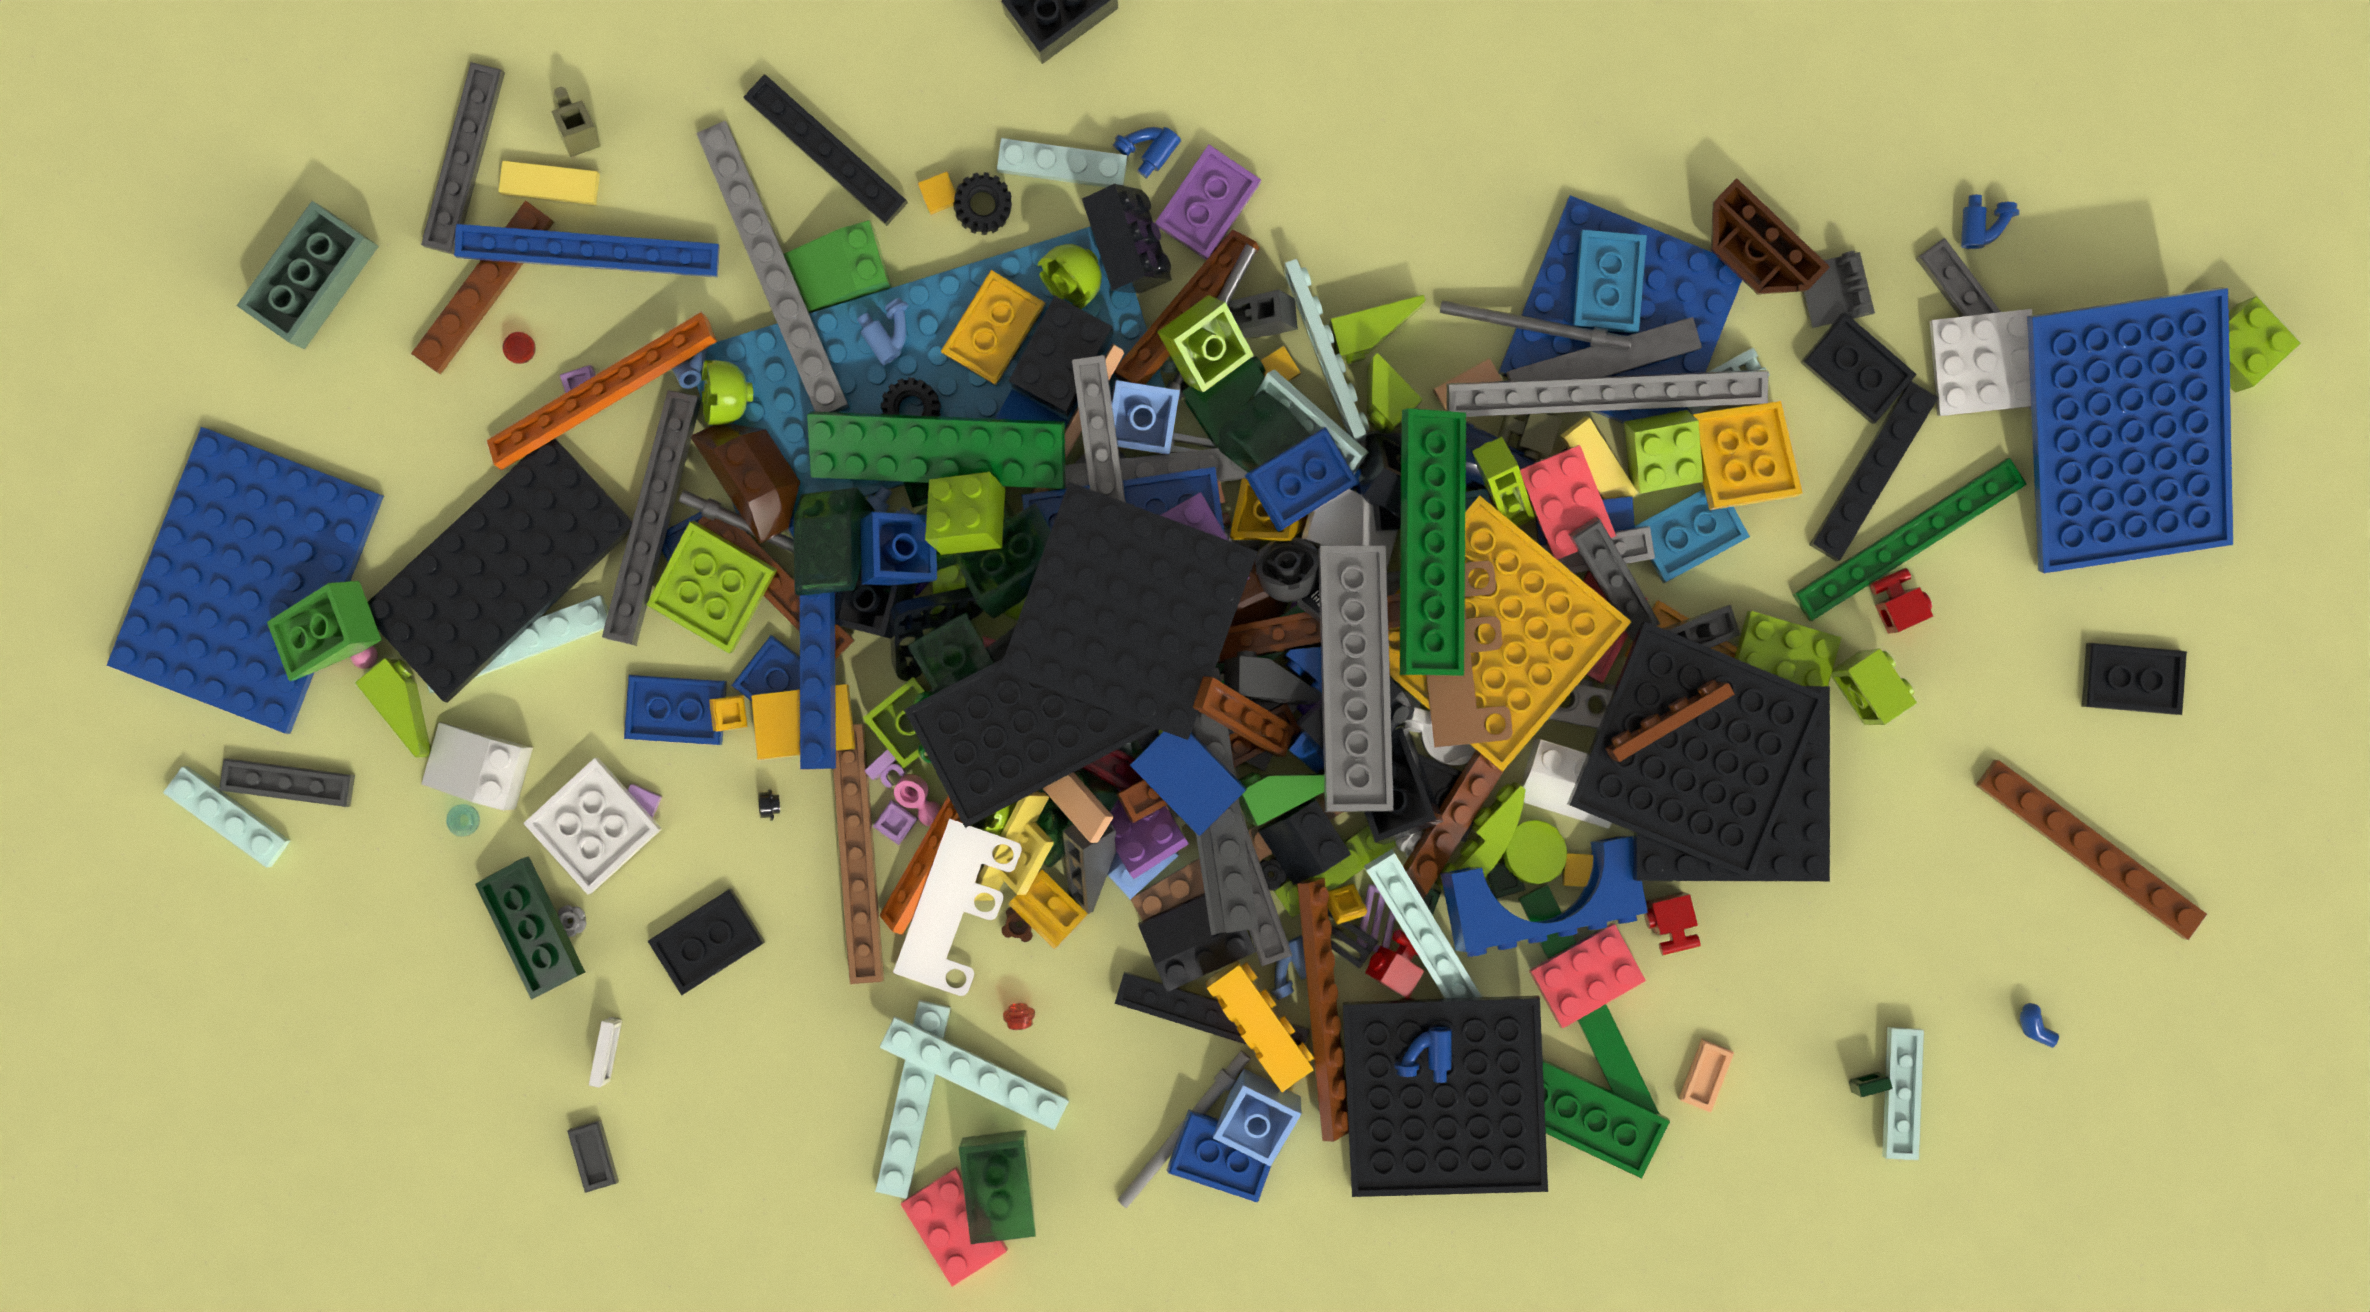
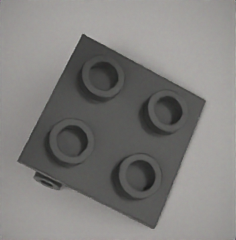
M1849 251L1843 253L1840 257L1824 260L1830 268L1808 291H1804L1812 328L1833 324L1840 314L1844 312L1852 319L1875 314L1860 252Z

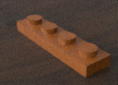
M1203 676L1193 705L1194 709L1274 756L1286 757L1295 729L1294 726L1217 679Z
M1711 680L1697 689L1699 694L1690 699L1682 697L1668 706L1670 711L1659 716L1656 713L1640 722L1641 728L1632 733L1626 730L1611 739L1613 744L1605 748L1611 760L1617 762L1624 760L1735 695L1729 683H1716L1715 680Z

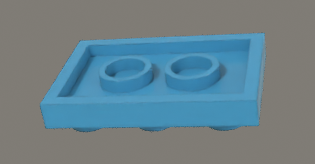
M1582 230L1580 232L1573 326L1594 330V327L1608 329V331L1637 333L1639 331L1647 235Z
M1704 489L1635 525V528L1650 526L1655 559H1650L1662 583H1666L1750 537L1734 507L1709 510Z

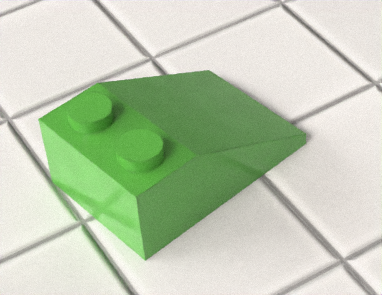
M870 220L840 228L784 253L809 313L892 288L877 234Z
M360 581L328 583L267 622L289 681L297 680L359 654L382 640Z
M1252 772L1238 779L1247 788L1239 797L1240 807L1248 823L1260 826L1324 792V774L1259 775V773Z

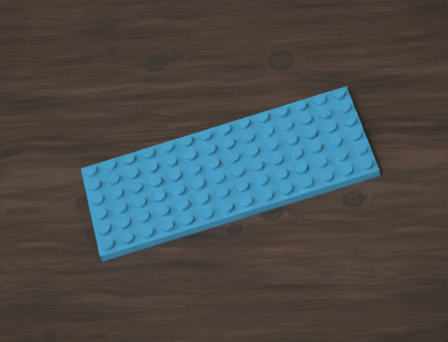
M1087 227L809 314L849 404V408L840 411V413L882 414L883 412L880 408L881 402L883 403L884 400L882 396L884 392L887 393L889 391L888 386L897 384L899 379L908 380V377H911L918 381L919 379L923 380L933 388L941 403V417L994 419L1013 389L1066 419L1069 423L1078 407V400L1070 415L1066 417L1012 388L1009 383L1011 375L1054 298L1039 276L1043 268L1042 265L1038 266V262L1050 250L1063 244L1078 245L1084 249L1091 250L1097 256L1102 274V283L1099 292L1082 310L1113 327V335L1102 355L1106 356L1113 343L1124 350L1120 362L1147 331L1136 293L1111 290L1092 228ZM990 270H993L1046 303V307L997 386L941 353L943 346ZM901 298L903 302L906 301L908 304V308L904 311L906 320L905 342L900 350L901 354L892 362L882 365L860 332L863 328L857 319L861 315L868 313L873 321L879 320L889 336L892 337L894 333V318L888 319L884 308L894 299ZM778 323L718 341L707 347L705 360L733 363L743 371L746 382H752L753 401L747 402L744 414L738 420L729 424L767 430L800 480L792 515L800 512L803 516H807L868 497L870 494L874 495L878 492L881 485L888 490L904 486V483L901 481L811 477L807 414L815 410ZM1160 369L1157 370L1146 385L1165 388ZM1114 373L1109 380L1110 393H1112L1115 380L1121 381ZM700 381V383L697 385L701 401V391H704L705 381ZM909 396L902 400L899 406L900 415L921 416L923 403L919 398ZM733 503L735 512H736L737 514L741 515V514L739 513L738 509L736 508V506H735L734 503Z

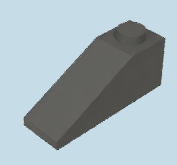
M1279 289L1231 300L1228 304V308L1244 338L1271 336L1298 330L1295 298Z
M1731 605L1662 628L1709 648L1741 635Z
M1239 651L1237 652V657L1228 658L1224 661V684L1251 701L1313 705L1322 698V693L1269 658H1258L1257 652Z
M1111 823L1098 843H1090L1075 825L1063 831L1069 896L1088 914L1095 909L1116 853V831Z

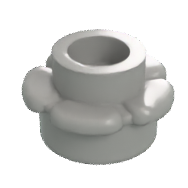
M566 905L558 910V917L568 937H573L576 933H581L585 929L587 922L583 909L578 906ZM569 918L573 919L572 924L568 923Z

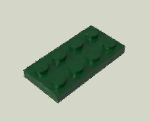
M529 856L519 859L475 884L531 1000L585 973Z

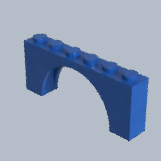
M1616 836L1590 842L1593 866L1586 887H1584L1578 899L1566 911L1543 921H1527L1515 916L1504 908L1492 894L1485 880L1483 870L1480 867H1468L1441 873L1455 950L1467 952L1468 957L1486 954V948L1497 946L1498 950H1506L1517 947V941L1528 939V943L1547 941V935L1558 933V937L1578 934L1577 928L1588 926V930H1598L1608 927V921L1617 920L1618 924L1637 921L1636 915L1645 914L1648 911L1642 881L1633 880V836Z

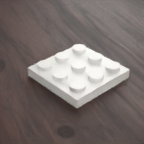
M2032 309L1929 321L1935 392L1938 397L1936 401L1938 416L2031 407L2027 316H2032Z
M594 758L523 823L587 895L592 894L662 830L660 825L599 758Z

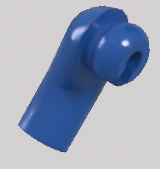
M2034 1003L2025 1004L2020 1013L2023 1033L2027 1037L2046 1046L2055 1047L2059 1040V1034L2044 1027L2041 1008Z

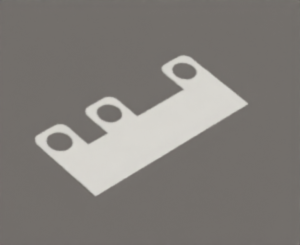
M949 818L894 968V974L959 996H964L968 993L974 978L973 969L946 958L964 912L986 920H993L997 917L1003 901V894L998 890L975 883L982 864L1005 872L1013 871L1022 851V847L1018 842L972 826L965 828L963 823ZM1005 844L1011 847L1014 855L1009 863L1001 864L994 860L992 852L997 845ZM988 893L994 897L995 906L991 911L982 912L975 907L974 900L978 894ZM958 969L965 973L966 983L962 987L953 988L947 984L946 974L950 970Z

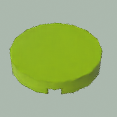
M1531 820L1517 825L1514 835L1503 854L1505 866L1517 877L1516 879L1522 883L1538 885L1551 882L1560 875L1566 865L1567 848L1564 838L1555 827L1544 821Z

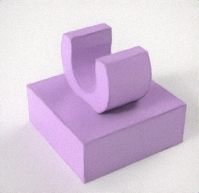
M888 749L864 770L872 780H877L880 777L883 785L888 788L894 785L888 779V773L891 770H896L901 776L906 774L905 769L901 765L895 764L897 760Z

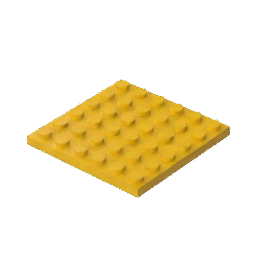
M1479 495L1465 512V563L1491 562L1494 566L1496 589L1492 594L1465 597L1466 618L1490 616L1498 618L1501 625L1502 646L1497 650L1470 653L1477 709L1498 706L1507 707L1511 713L1513 733L1508 740L1473 743L1470 745L1503 772L1631 621ZM1475 568L1469 573L1468 582L1473 588L1482 589L1487 586L1489 575L1486 570ZM1480 624L1474 631L1476 641L1483 645L1492 643L1496 636L1494 628L1489 624ZM1400 629L1388 631L1390 677L1430 710L1427 676L1400 675ZM1493 713L1486 717L1484 726L1487 732L1497 735L1504 731L1506 722L1503 716Z

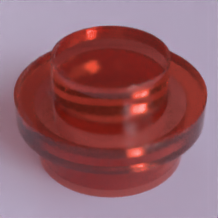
M514 332L505 338L502 349L509 361L515 364H524L533 358L536 346L534 340L528 334Z
M1025 1003L1012 1004L1003 1013V1020L1007 1022V1027L1012 1030H1022L1033 1025L1032 1019L1035 1018V1010L1028 1007Z

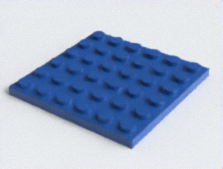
M1570 195L1521 316L1573 326L1579 241L1582 230L1647 235L1640 326L1637 333L1693 317L1702 348L1611 376L1706 372L1742 280L1713 252ZM1515 328L1498 373L1507 377L1506 373L1510 370L1592 347L1591 342ZM1608 331V333L1623 336H1630L1636 334L1627 332ZM1688 407L1592 412L1624 424V421L1684 410L1690 412Z

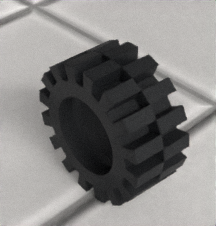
M984 172V175L973 173L971 178L967 176L963 179V183L957 187L954 197L956 218L962 222V226L965 229L967 227L971 229V233L982 232V235H987L990 231L994 233L998 231L1000 226L1003 227L1009 218L1012 207L1011 192H1008L1006 183H1001L999 181L1000 178L996 175L993 178L987 172ZM985 192L993 197L995 208L990 214L979 215L972 210L970 200L976 193Z
M908 377V380L899 379L897 384L888 386L889 391L887 393L884 392L882 396L884 398L880 406L882 414L900 415L899 406L902 400L906 397L914 396L923 403L921 416L941 417L940 409L942 408L939 397L933 388L923 380L919 379L918 381L911 377Z

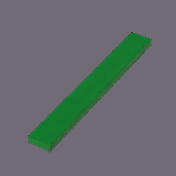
M2007 458L1792 595L1807 619L1813 621L1867 587L1870 583L1878 580L2026 486L2027 483L2012 460Z
M1547 884L1518 897L1528 920L1531 922L1547 920L1562 913ZM1558 933L1547 935V941L1539 942L1547 959L1576 943L1573 935L1558 937ZM1605 1004L1577 1020L1611 1091L1659 1113L1607 1005Z

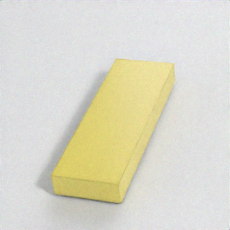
M502 161L498 192L509 196L596 205L600 174L597 171Z
M1583 417L1560 435L1568 449L1577 445L1581 446L1601 499L1624 496L1634 497L1638 494L1589 417Z

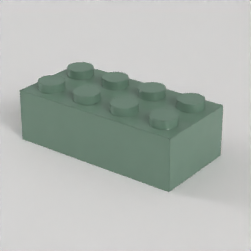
M311 201L236 306L287 342L305 349L379 246L324 207Z

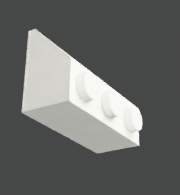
M1534 739L1521 781V786L1526 789L1524 803L1608 829L1612 824L1607 820L1567 805L1587 753L1542 739Z

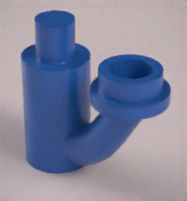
M1147 127L1125 137L1117 135L1113 146L1121 154L1128 157L1130 153H1134L1136 150L1134 144L1152 140L1153 142L1142 155L1143 163L1137 170L1144 178H1148L1153 170L1159 171L1179 145L1181 139L1167 127H1163V129Z
M1969 195L1968 207L1963 208L1961 247L1965 249H1980L1996 240L2004 231L2011 218L2019 215L2020 210L2017 209V203H1998L1997 209L1994 210V216L1999 218L1986 230L1987 208L1982 206V195Z
M1431 1027L1413 1041L1402 1061L1395 1063L1398 1076H1416L1419 1063L1415 1062L1423 1049L1428 1047V1068L1433 1070V1081L1437 1083L1447 1081V1071L1451 1070L1452 1029L1448 1027Z

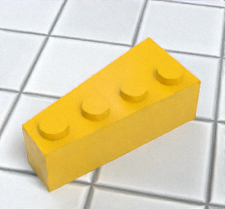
M1237 960L1206 980V987L1213 997H1217L1223 1012L1232 1023H1235L1241 1037L1250 1049L1254 1050L1257 1059L1280 1091L1284 1092L1314 1070L1310 1063L1314 1057L1304 1042L1297 1045L1291 1036L1296 1031L1285 1015L1280 1019L1272 1009L1277 1004L1266 988L1261 992L1253 982L1258 977L1247 962L1241 965Z

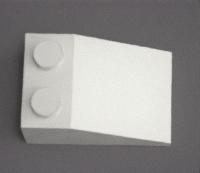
M439 722L421 784L477 804L503 811L514 810L518 803L533 747Z

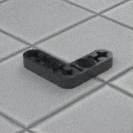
M964 587L904 600L892 607L889 614L891 660L895 673L900 680L909 681L912 677L917 678L924 670L923 630L970 620L983 612L985 603L976 588ZM945 606L942 612L930 614L933 608ZM914 637L910 644L899 645L904 638ZM905 657H910L911 661L909 662V666H907V660Z

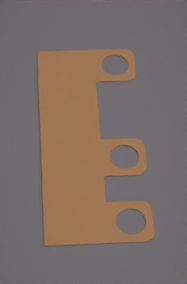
M1489 561L1465 563V597L1492 594L1496 589L1493 564ZM1475 568H1482L1489 575V582L1482 589H1475L1468 582V575ZM1465 610L1464 676L1426 675L1434 748L1508 740L1512 736L1511 713L1507 707L1498 706L1479 709L1476 707L1470 653L1497 650L1502 646L1500 621L1494 616L1467 619ZM1489 624L1494 628L1496 636L1492 643L1483 645L1476 641L1474 631L1477 626ZM1493 713L1503 716L1506 722L1504 731L1497 735L1487 732L1484 726L1486 717Z

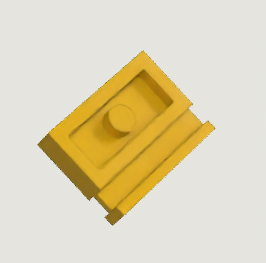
M1043 869L1036 875L1026 895H1016L1008 903L1054 949L1088 915Z

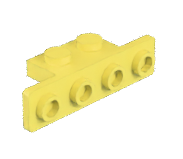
M1034 792L1017 801L1016 807L1000 835L1001 837L1018 842L1022 847L1015 869L1011 872H1005L984 864L975 883L999 891L1003 882H1005L1017 895H1026L1054 844V841L1036 824L1049 799L1046 793ZM1005 844L997 845L992 852L994 860L1001 864L1009 863L1014 855L1011 847ZM980 893L975 897L974 901H992L994 897L988 893Z

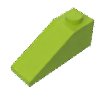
M1424 295L1332 318L1329 322V327L1334 337L1336 354L1340 353L1342 359L1347 361V364L1366 359L1365 354H1369L1422 308L1426 301Z
M1503 437L1487 442L1473 450L1478 470L1494 507L1517 527L1535 519L1519 466Z
M384 658L358 679L355 684L414 757H428L431 747L417 683L411 677L413 672L401 659Z

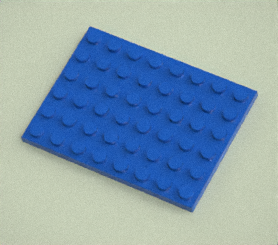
M2220 287L2027 316L2038 571L2050 573L2233 545L2228 288Z
M201 427L107 666L279 732L291 734L315 672L294 681L288 680L267 622L328 583L351 581L384 496Z

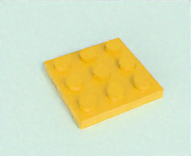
M1781 401L1693 414L1699 420L1703 485L1709 510L1797 497L1803 494Z

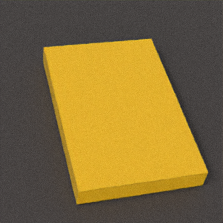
M990 270L943 346L941 353L997 386L1046 307V303L993 270Z
M835 685L836 751L855 749L849 685ZM800 690L751 695L757 760L800 755Z

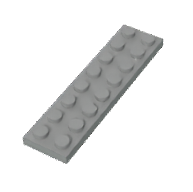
M1319 546L1325 812L1393 811L1386 546Z

